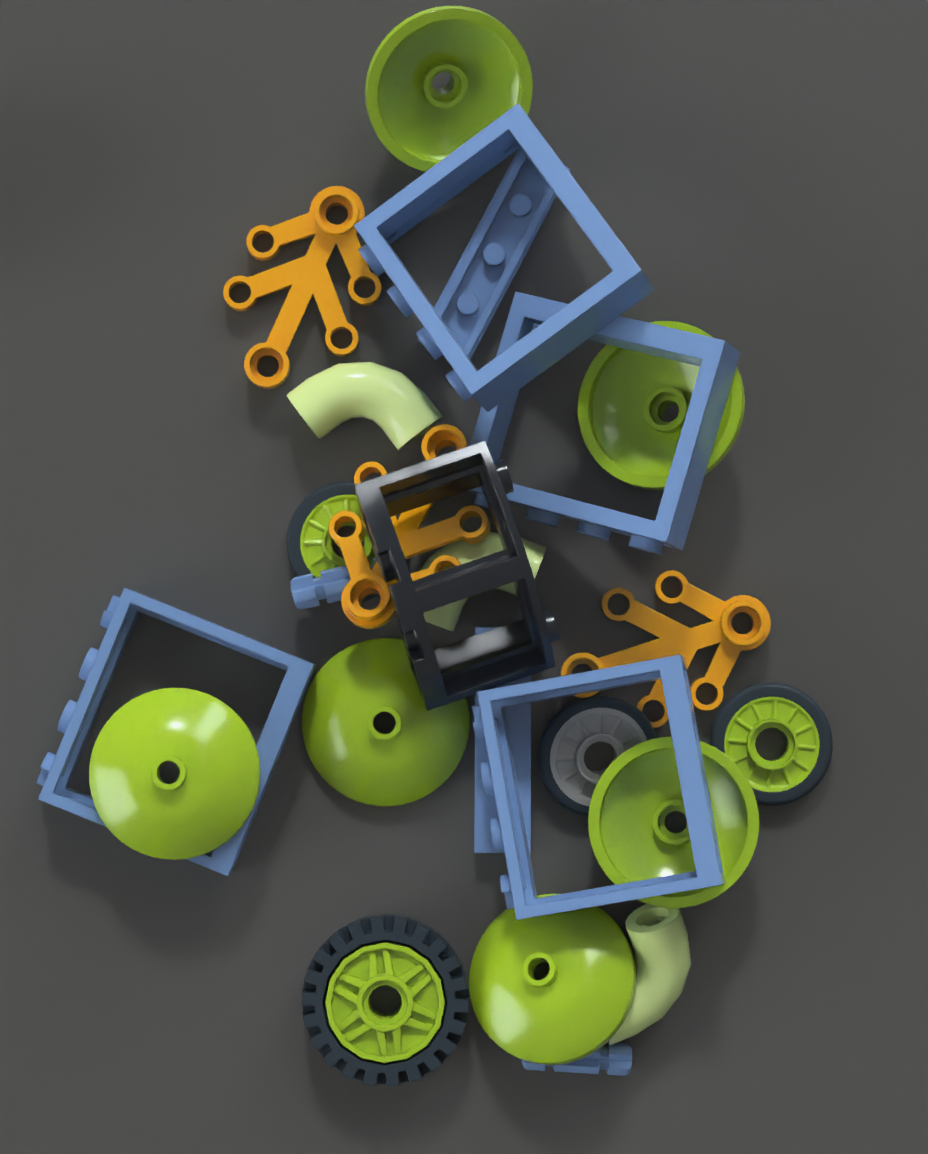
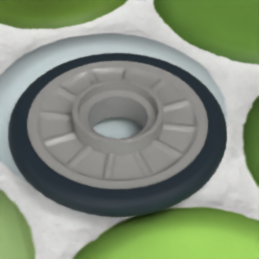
M604 695L578 699L566 705L555 714L542 734L538 749V767L541 779L547 791L560 805L574 813L588 816L594 789L606 769L592 771L586 767L584 754L587 748L596 742L609 743L614 751L613 762L629 748L657 738L655 730L652 728L648 718L637 707L623 699Z

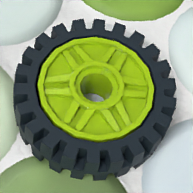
M384 914L364 917L336 931L314 955L308 967L302 989L303 1020L305 1028L309 1033L310 1041L315 1049H318L322 1054L324 1061L332 1068L334 1066L340 1070L341 1074L351 1080L355 1078L363 1081V1084L372 1086L387 1084V1087L399 1086L407 1081L411 1083L421 1079L428 1072H433L456 1048L463 1034L469 1013L470 996L468 981L455 950L430 926H426L418 920L397 915ZM384 985L392 986L401 995V1006L393 1013H380L374 1009L370 1001V994L374 989Z

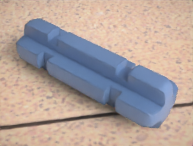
M377 558L373 559L374 565L377 561ZM347 566L320 571L321 577L313 578L312 573L294 577L291 580L290 587L297 609L303 610L320 606L319 600L326 598L328 604L341 601L343 589L351 580Z
M615 1043L611 1046L608 1045V1047H601L594 1053L570 1063L544 1065L522 1059L521 1062L523 1068L527 1070L545 1071L546 1066L553 1067L555 1072L599 1074V1070H606L607 1075L627 1076L632 1068V1049L626 1043Z

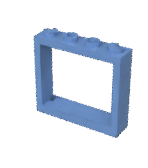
M516 104L354 225L366 242L365 245L358 249L364 260L377 276L386 271L395 284L387 290L391 299L406 318L415 313L424 327L416 332L420 341L435 360L444 355L452 366L453 370L445 375L452 387L464 402L473 396L487 412L654 291L653 286L636 261L519 104ZM521 147L612 272L488 364L477 370L390 244Z
M515 291L496 357L568 304ZM619 316L587 340L700 367L656 520L645 519L513 484L514 492L508 493L506 496L510 505L527 509L524 518L534 522L557 527L559 519L563 518L578 522L576 532L600 540L609 541L611 532L630 536L628 546L645 552L661 555L663 545L683 551L740 352L725 340ZM519 390L489 412L481 406L470 446L485 441L494 462L500 458ZM481 486L468 490L476 495L474 505L489 508Z
M124 588L120 598L112 596L107 611L104 610L100 626L106 628L107 631L99 650L91 647L83 661L78 678L86 682L78 702L70 699L60 717L57 731L64 733L57 753L48 752L40 768L42 770L36 783L42 785L43 788L38 800L106 827L95 808L92 797L69 788V785L140 612L286 671L256 745L261 762V784L256 804L249 818L237 834L219 848L201 856L186 859L229 876L235 868L317 664L134 590Z
M682 655L477 692L479 705L472 706L475 721L472 723L476 738L478 740L485 739L489 761L481 762L482 781L486 795H495L499 817L491 819V833L496 852L505 851L508 874L500 876L501 892H504L507 909H515L516 920L725 884L685 658ZM662 680L696 871L537 898L505 708Z

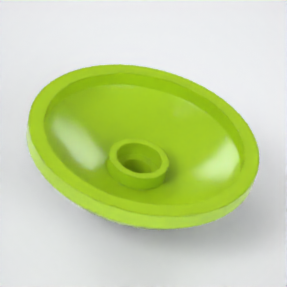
M440 6L414 14L397 25L377 48L370 62L365 82L367 114L376 135L391 154L403 163L426 172L516 104H519L528 116L533 92L531 67L527 55L517 38L504 24L491 15L464 6ZM442 72L450 74V80L446 86L442 88L433 87V79L437 74Z
M649 322L712 337L697 327L681 322ZM605 345L590 364L582 381L578 399V421L583 440L591 455L603 469L619 480L635 487L652 490L665 489L700 367ZM736 367L705 475L714 469L730 451L742 425L745 410V394L738 367ZM670 405H678L679 413L676 419L671 422H665L663 418L665 409Z
M394 638L362 641L345 648L333 656L313 679L306 694L302 712V733L305 747L310 760L322 778L348 798L376 806H396L410 803L425 797L440 787L459 764L466 748L470 728V716L466 698L427 711L411 670L404 642L402 639ZM380 712H389L395 718V728L388 734L380 733L374 727V718Z
M163 688L144 693L130 700L119 708L106 722L92 750L89 765V784L92 799L100 818L122 843L142 854L155 858L171 860L188 859L201 856L219 848L243 827L258 798L261 784V762L258 748L249 728L241 717L227 704L197 690ZM172 761L178 765L180 776L176 782L167 784L160 777V769L165 763Z
M672 736L650 739L623 752L607 767L594 789L588 813L590 842L599 865L615 885L696 871L688 824L680 833L671 832L666 824L667 817L671 812L680 811L686 817ZM700 741L725 884L637 899L646 904L663 908H686L714 899L728 890L742 876L754 855L760 826L759 809L754 791L738 765L725 753L705 742Z
M543 894V895H538L537 898L546 897V896H552V895H558V894ZM598 906L516 920L514 908L505 910L489 925L479 940L472 957L469 973V992L473 1010L487 1035L499 1047L517 1058L544 1065L570 1063L582 1059L604 1046L625 1021L630 1011L636 988V965L629 941L615 920ZM541 962H548L550 966L548 975L542 980H535V967Z

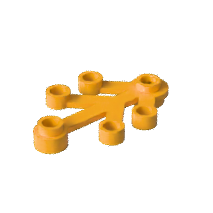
M343 186L327 187L313 198L308 213L271 227L268 225H258L252 228L247 235L246 245L250 254L260 261H268L276 257L282 245L315 236L305 256L250 277L234 276L224 285V299L229 307L236 311H247L255 305L258 298L291 286L267 341L254 345L247 352L244 360L246 375L253 384L260 388H276L282 385L288 378L290 360L286 353L313 295L327 329L325 343L329 351L339 357L349 356L356 351L359 345L357 330L346 320L326 267L336 244L351 277L348 283V292L351 299L360 306H371L381 297L382 286L380 279L370 271L367 262L358 250L361 248L357 237L358 231L354 225L365 218L364 206L360 197L349 188ZM334 206L344 207L348 212L345 222L339 225L330 223L327 220V212L330 208ZM260 234H269L274 238L273 247L263 253L255 250L253 247L254 239ZM361 279H369L376 286L374 294L369 298H361L354 292L356 283ZM237 284H245L251 289V295L244 303H236L231 300V290ZM345 329L352 334L353 339L349 347L339 349L333 346L331 339L337 330ZM272 357L278 361L279 368L275 375L264 377L259 374L258 364L263 358Z
M448 424L437 425L431 428L425 434L421 445L425 460L437 457L439 451L446 446H452L457 450L468 447L464 434L457 427ZM366 462L357 468L354 474L355 484L363 482L365 477L371 473H378L381 476L388 473L380 463ZM433 503L403 512L398 520L396 515L390 517L405 560L461 539L469 544L480 543L486 539L490 532V522L485 511L474 505L465 506L457 512L456 516L423 528L421 527ZM340 511L331 518L328 530L334 542L341 548L351 578L342 592V609L347 618L358 627L365 629L381 627L388 623L397 611L389 585L395 584L397 581L393 580L385 583L378 561H376L373 569H371L361 543L365 536V527L361 519L352 511ZM470 517L480 518L482 525L477 531L470 533L462 529L466 519ZM353 522L356 524V530L351 536L340 537L337 534L339 527L343 523ZM442 555L432 561L430 568L411 573L410 575L412 581L438 573L443 567H455L461 565V563L453 556ZM372 593L380 595L381 600L376 608L372 610L362 608L361 604L365 596Z
M675 570L665 571L655 580L654 593L656 597L666 604L681 602L712 620L711 622L689 628L639 603L627 589L613 588L602 597L601 610L603 614L612 621L625 620L657 636L658 639L600 658L590 653H576L564 661L560 670V676L571 675L573 668L579 664H586L593 671L675 655H682L685 658L686 668L688 669L698 649L719 643L705 676L696 679L690 685L693 706L704 711L713 710L723 700V686L740 652L757 648L767 638L771 627L770 615L764 604L754 597L738 595L723 601L689 584L682 573ZM666 577H675L681 583V592L675 598L666 597L661 591V583ZM614 594H622L628 600V610L623 615H614L608 609V599ZM739 612L749 615L752 621L751 629L745 634H739L732 628V618ZM656 680L649 695L643 696L636 705L641 712L645 703L650 700H656L662 705L663 715L658 721L650 722L652 728H658L668 720L662 680ZM703 683H710L716 690L715 700L708 705L701 704L696 698V690ZM599 691L578 694L573 696L585 698L593 696Z

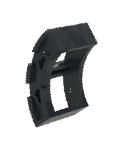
M485 441L354 485L360 514L385 583L393 580L397 581V583L389 585L398 613L395 616L411 670L427 711L475 695L478 691L489 690L556 667L552 645L561 642L560 634L551 611L543 612L529 560L506 494L514 492L513 483L505 461L501 459L494 462ZM481 486L503 550L412 581L390 517ZM512 582L514 583L522 620L434 650L423 615L424 612Z

